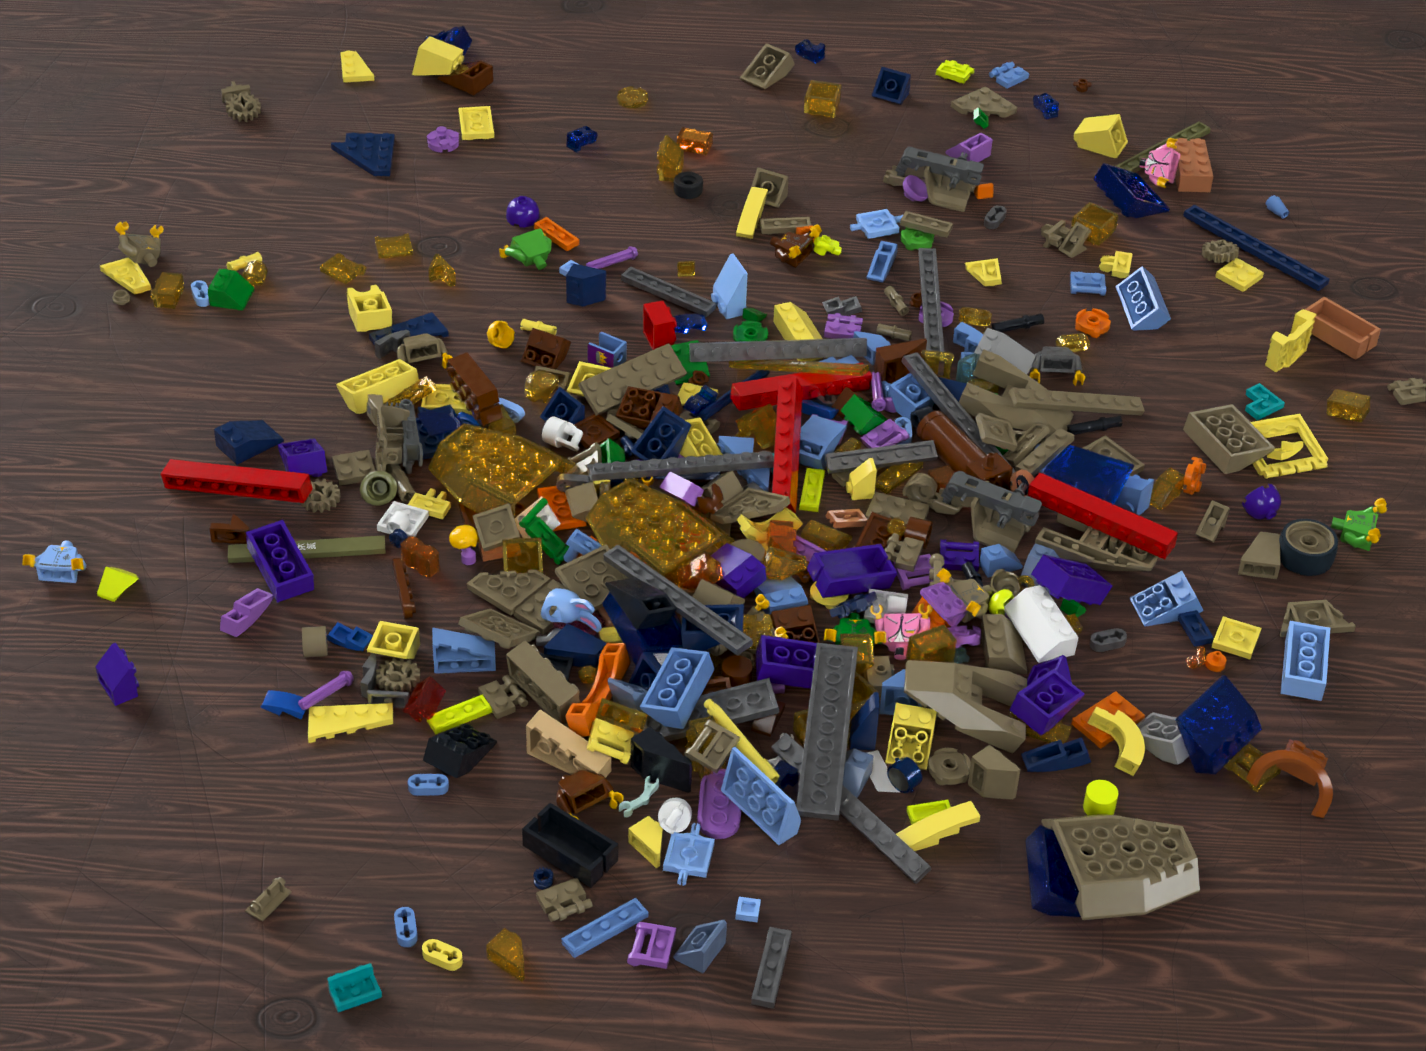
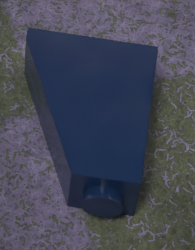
M567 623L544 646V654L573 658V666L596 669L599 665L600 653L606 642Z

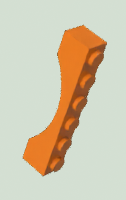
M606 643L600 653L597 675L590 693L582 702L572 703L565 715L569 729L581 737L590 736L593 721L595 718H601L612 698L608 678L621 681L630 665L625 643Z

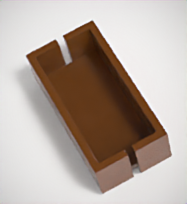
M468 352L448 359L449 367L447 372L452 379V382H450L451 389L457 393L459 400L465 403L467 410H471L474 419L484 426L503 418L501 406L498 403L500 401L497 388Z

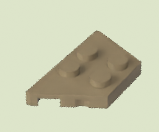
M1327 600L1288 602L1280 637H1286L1290 621L1330 628V633L1354 632L1356 625L1353 622L1348 623L1344 620V614L1335 609Z

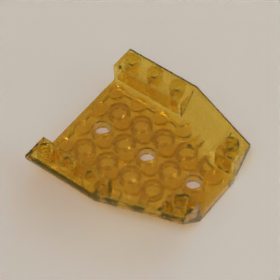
M464 423L439 443L428 468L460 504L477 513L510 504L513 516L515 517L516 503L554 471L565 474L576 463L525 437Z
M631 478L603 493L586 516V520L601 546L607 544L609 549H612L619 545L663 577L713 545L720 549L726 543L732 544L735 542L731 536L691 505Z

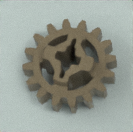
M239 93V96L233 94L234 98L229 97V101H226V112L229 117L232 116L233 120L238 119L239 122L241 120L247 122V119L253 121V117L257 118L258 114L261 113V103L258 98L254 99V95L248 96V93L245 95Z
M1212 240L1211 243L1206 242V245L1202 246L1203 258H1208V261L1214 260L1215 263L1234 261L1239 255L1237 244H1233V242L1227 243L1226 240Z
M316 479V482L311 481L313 489L306 501L301 503V507H306V511L313 509V513L317 510L323 513L324 509L330 511L331 506L336 507V503L340 502V489H338V485H333V481L327 483L326 479H323L322 482L319 479Z
M393 658L392 662L386 660L385 665L380 664L379 669H376V684H379L380 689L385 688V691L404 692L407 690L411 692V687L417 688V683H420V668H417L416 663L411 664L410 659L406 662L403 658L400 661Z

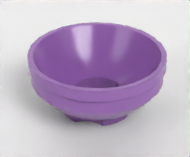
M908 175L903 181L904 195L911 201H925L928 198L926 184L920 178Z

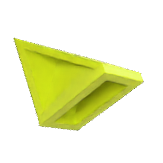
M105 567L97 596L115 602L139 578L136 574L120 568Z

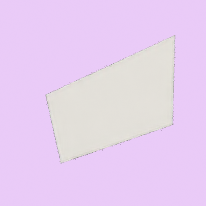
M879 751L868 752V754L874 756L870 778L877 791L900 792L891 782L889 770Z

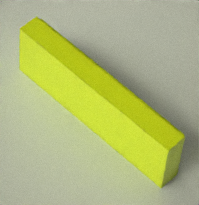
M806 469L799 510L818 512L825 470Z
M482 694L428 715L426 718L434 733L439 734L492 713V707Z

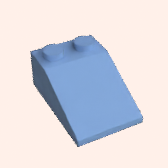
M734 254L729 255L713 285V293L711 294L712 301L716 303L719 312L726 319L742 316L743 309L746 308L747 272Z

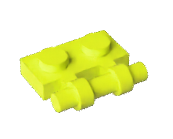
M945 60V63H942L937 68L936 75L958 83H965L970 74L974 73L975 69L967 64H958L954 60Z

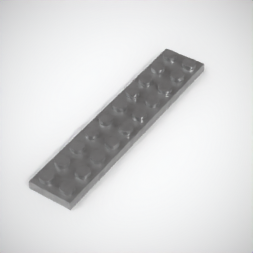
M817 643L796 805L800 816L839 820L858 647Z

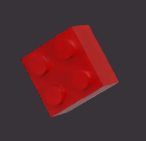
M663 300L643 304V333L652 350L668 343L670 346L674 345V341H676L674 330L677 327L675 317H672L670 308L666 306Z

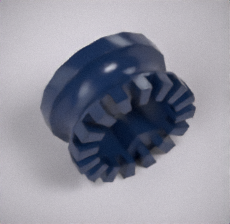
M397 528L389 535V541L396 548H400L408 542L407 534L401 529Z
M544 867L543 869H536L533 875L534 885L542 890L550 888L553 885V872L551 869L548 870L547 867L546 869ZM543 877H547V878H548V879H545V880H542V881L539 880V879H542Z

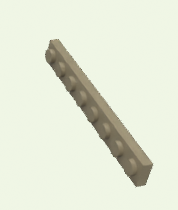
M1012 388L1010 391L1014 407L1140 416L1145 412L1140 397Z

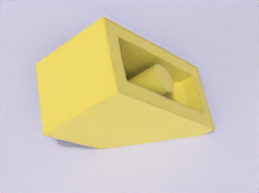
M873 458L867 459L849 474V482H846V491L850 493L852 500L873 498L877 473Z
M647 816L629 828L628 843L655 868L660 867L663 828L659 822Z

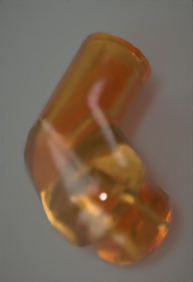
M1204 647L1196 648V657L1191 655V659L1189 656L1186 658L1187 667L1196 669L1206 663V649Z

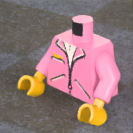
M1168 138L1165 145L1149 152L1148 159L1142 158L1140 160V167L1145 168V174L1149 175V180L1157 187L1166 188V182L1171 184L1174 182L1180 153L1174 150L1177 149L1175 143L1178 139Z
M879 604L880 611L878 613L874 612L873 605L870 607V612L876 617L874 619L876 631L886 632L887 643L883 644L887 645L889 651L895 652V659L905 660L907 651H917L919 645L930 634V617H928V614H931L933 611V607L930 604L927 606V612L923 610L924 604H920L918 606L919 613L884 614V617H881L884 609L881 604Z

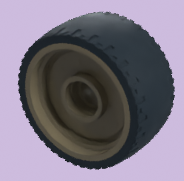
M1312 519L1293 520L1284 526L1279 538L1280 563L1296 574L1304 576L1320 575L1327 572L1335 560L1338 549L1337 536L1333 529L1322 522Z

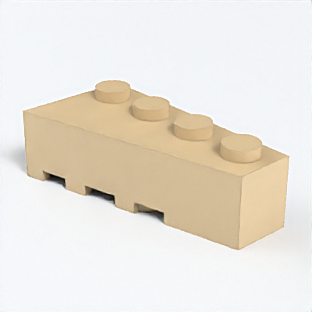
M541 709L526 724L527 754L571 775L580 770H585L593 774H602L606 778L611 772V756L595 750L594 752L587 750V740Z

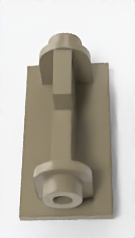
M282 877L273 879V883L256 900L251 902V905L245 912L263 922L292 893L291 890L284 887L286 882Z

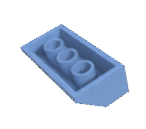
M1143 266L1115 286L1132 330L1158 329L1171 319L1155 277Z
M672 647L643 699L640 709L665 727L684 729L714 671L709 652Z

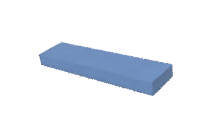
M634 898L561 938L562 944L573 958H576L646 919L648 911Z

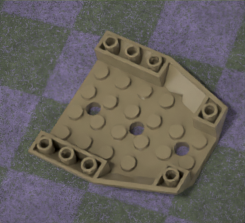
M1107 814L1042 819L1041 821L1047 836L1057 837L1079 890L1075 904L1082 920L1145 915L1200 891L1198 858L1183 826Z

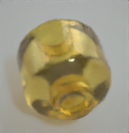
M254 260L246 265L243 278L253 287L256 285L260 286L264 283L268 270L263 262Z

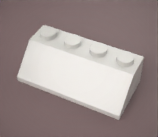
M1038 585L1025 588L1004 606V611L1038 663L1065 655V657L1075 655L1078 636L1045 587Z

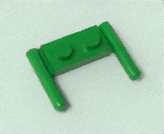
M542 498L519 522V525L525 528L524 531L559 565L564 560V555L569 546H564V542L540 517L536 516L548 503L545 498Z

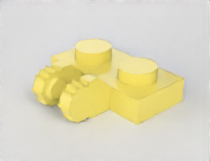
M1116 251L1115 257L1102 256L1100 259L1101 264L1099 265L1100 270L1108 273L1112 271L1111 276L1127 278L1129 276L1132 253Z
M432 488L429 489L426 495L415 493L408 503L410 506L429 511V516L444 519L451 508V502L445 501L446 492L441 491L438 497L434 498L436 491Z

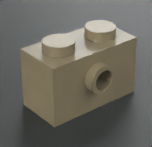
M889 656L864 657L863 673L867 700L874 692H879V700H881L882 683L894 676V665L890 664Z

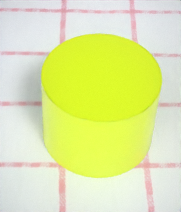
M1095 780L1089 783L1083 803L1084 812L1087 815H1114L1118 799V789L1116 786L1106 780Z

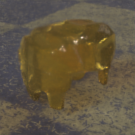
M543 370L531 372L525 381L524 395L532 402L543 399V403H547L551 392L558 386V376Z

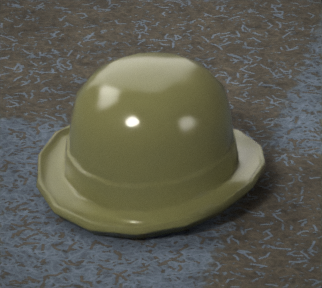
M385 471L372 472L361 482V497L371 505L381 506L393 500L397 493L396 480Z

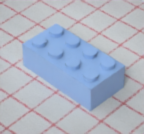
M1290 621L1285 639L1281 694L1322 701L1327 681L1330 628Z

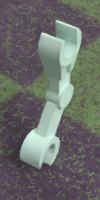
M650 776L646 777L643 794L631 802H621L619 804V812L627 809L624 811V817H630L633 814V810L642 805H647L650 796L659 788V779L657 778L654 784H650Z

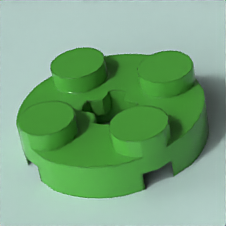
M906 227L905 230L902 229L901 242L906 245L905 248L907 250L931 248L934 242V234Z

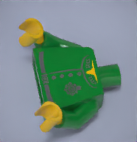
M851 613L848 618L840 619L839 625H835L832 629H825L824 640L835 642V645L858 647L857 656H873L874 643H887L886 632L876 631L874 627L870 626L869 620L860 619V615L857 613Z

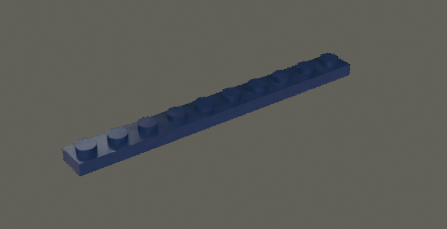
M1193 205L1184 211L1183 217L1191 222L1200 225L1229 242H1233V244H1237L1244 251L1296 278L1311 288L1319 291L1328 285L1329 278L1200 207Z

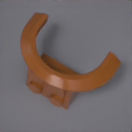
M1289 739L1284 750L1271 751L1261 756L1253 764L1246 777L1250 783L1257 786L1264 772L1277 764V768L1313 786L1317 782L1319 786V799L1311 815L1316 817H1325L1333 799L1332 783L1325 771L1328 758L1318 750L1312 751L1305 747V744L1298 740L1293 741Z

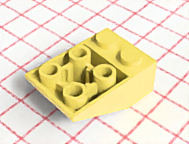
M896 703L886 764L896 765L902 760L908 759L918 769L927 770L937 718L935 710Z

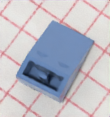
M812 415L801 427L799 464L824 470L826 467L825 454L834 452L847 426Z
M1183 571L1130 597L1144 627L1176 622L1180 613L1195 610L1198 613L1204 611Z

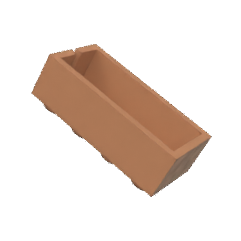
M1179 138L1175 143L1177 149H1174L1180 153L1175 174L1178 192H1210L1213 172L1205 139L1196 138L1188 141L1185 138Z
M1323 297L1305 309L1317 314L1311 332L1312 335L1356 360L1364 355L1366 351L1368 352L1377 346L1381 329L1330 299Z

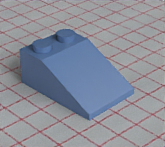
M789 574L767 578V580L754 589L756 596L763 594L770 603L767 609H763L768 618L772 611L808 605V599L802 586Z

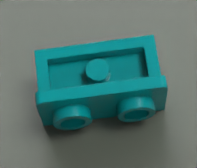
M371 963L360 965L343 973H337L327 979L329 993L338 1013L382 998V992L374 976Z

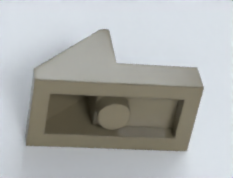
M1076 222L1058 250L1071 258L1087 249L1083 246V243L1091 233V230Z
M1212 500L1198 527L1196 536L1214 543L1220 529L1224 530L1230 508Z

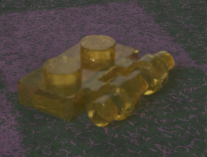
M744 614L743 633L749 636L753 642V645L748 649H756V644L759 643L761 635L773 637L771 633L773 621L769 614L763 615V620L757 621V615Z

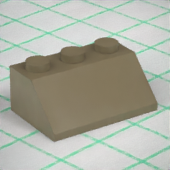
M982 614L980 629L986 668L1010 671L1014 674H1027L1022 638L1013 623L1003 614Z

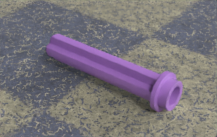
M630 246L627 250L588 262L586 266L601 269L628 259L634 260L638 256V252L635 247Z
M872 372V408L880 412L886 407V401L883 399L881 374L879 372Z
M341 671L338 677L299 700L298 705L302 710H306L345 685L350 686L354 680L350 671Z

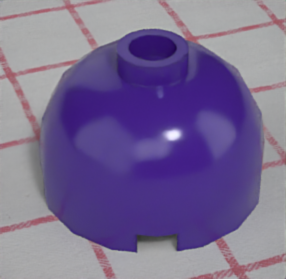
M526 196L512 199L506 210L507 222L513 226L518 224L521 228L533 226L540 218L537 203Z
M1268 484L1269 488L1261 486L1245 497L1247 501L1245 503L1242 501V506L1249 516L1254 519L1270 520L1277 515L1276 512L1281 505V497L1275 485Z

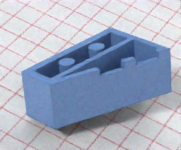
M1105 467L1092 478L1090 492L1109 503L1140 515L1149 508L1154 479L1149 478L1145 480L1141 479L1138 475L1129 476L1125 475V472Z
M432 628L434 673L496 671L495 641H488L480 636Z

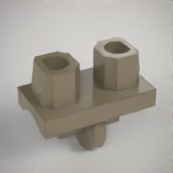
M231 81V86L221 89L222 102L226 103V101H229V97L234 98L233 94L239 96V93H242V95L248 93V96H250L249 84L236 85L235 81Z
M1061 220L1054 226L1050 224L1042 226V236L1046 237L1043 247L1048 248L1053 245L1058 248L1061 245L1062 239H1065L1071 229L1065 227L1066 221Z

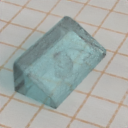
M973 353L958 361L956 381L973 384L977 354Z

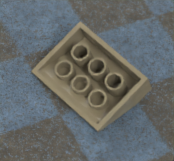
M1233 404L1189 412L1183 428L1185 433L1224 474L1238 472L1275 449Z

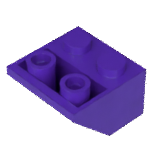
M113 643L95 667L99 683L113 704L117 706L138 697L137 688L139 683L134 676L136 668L133 662L128 661L124 649L120 650L118 645Z

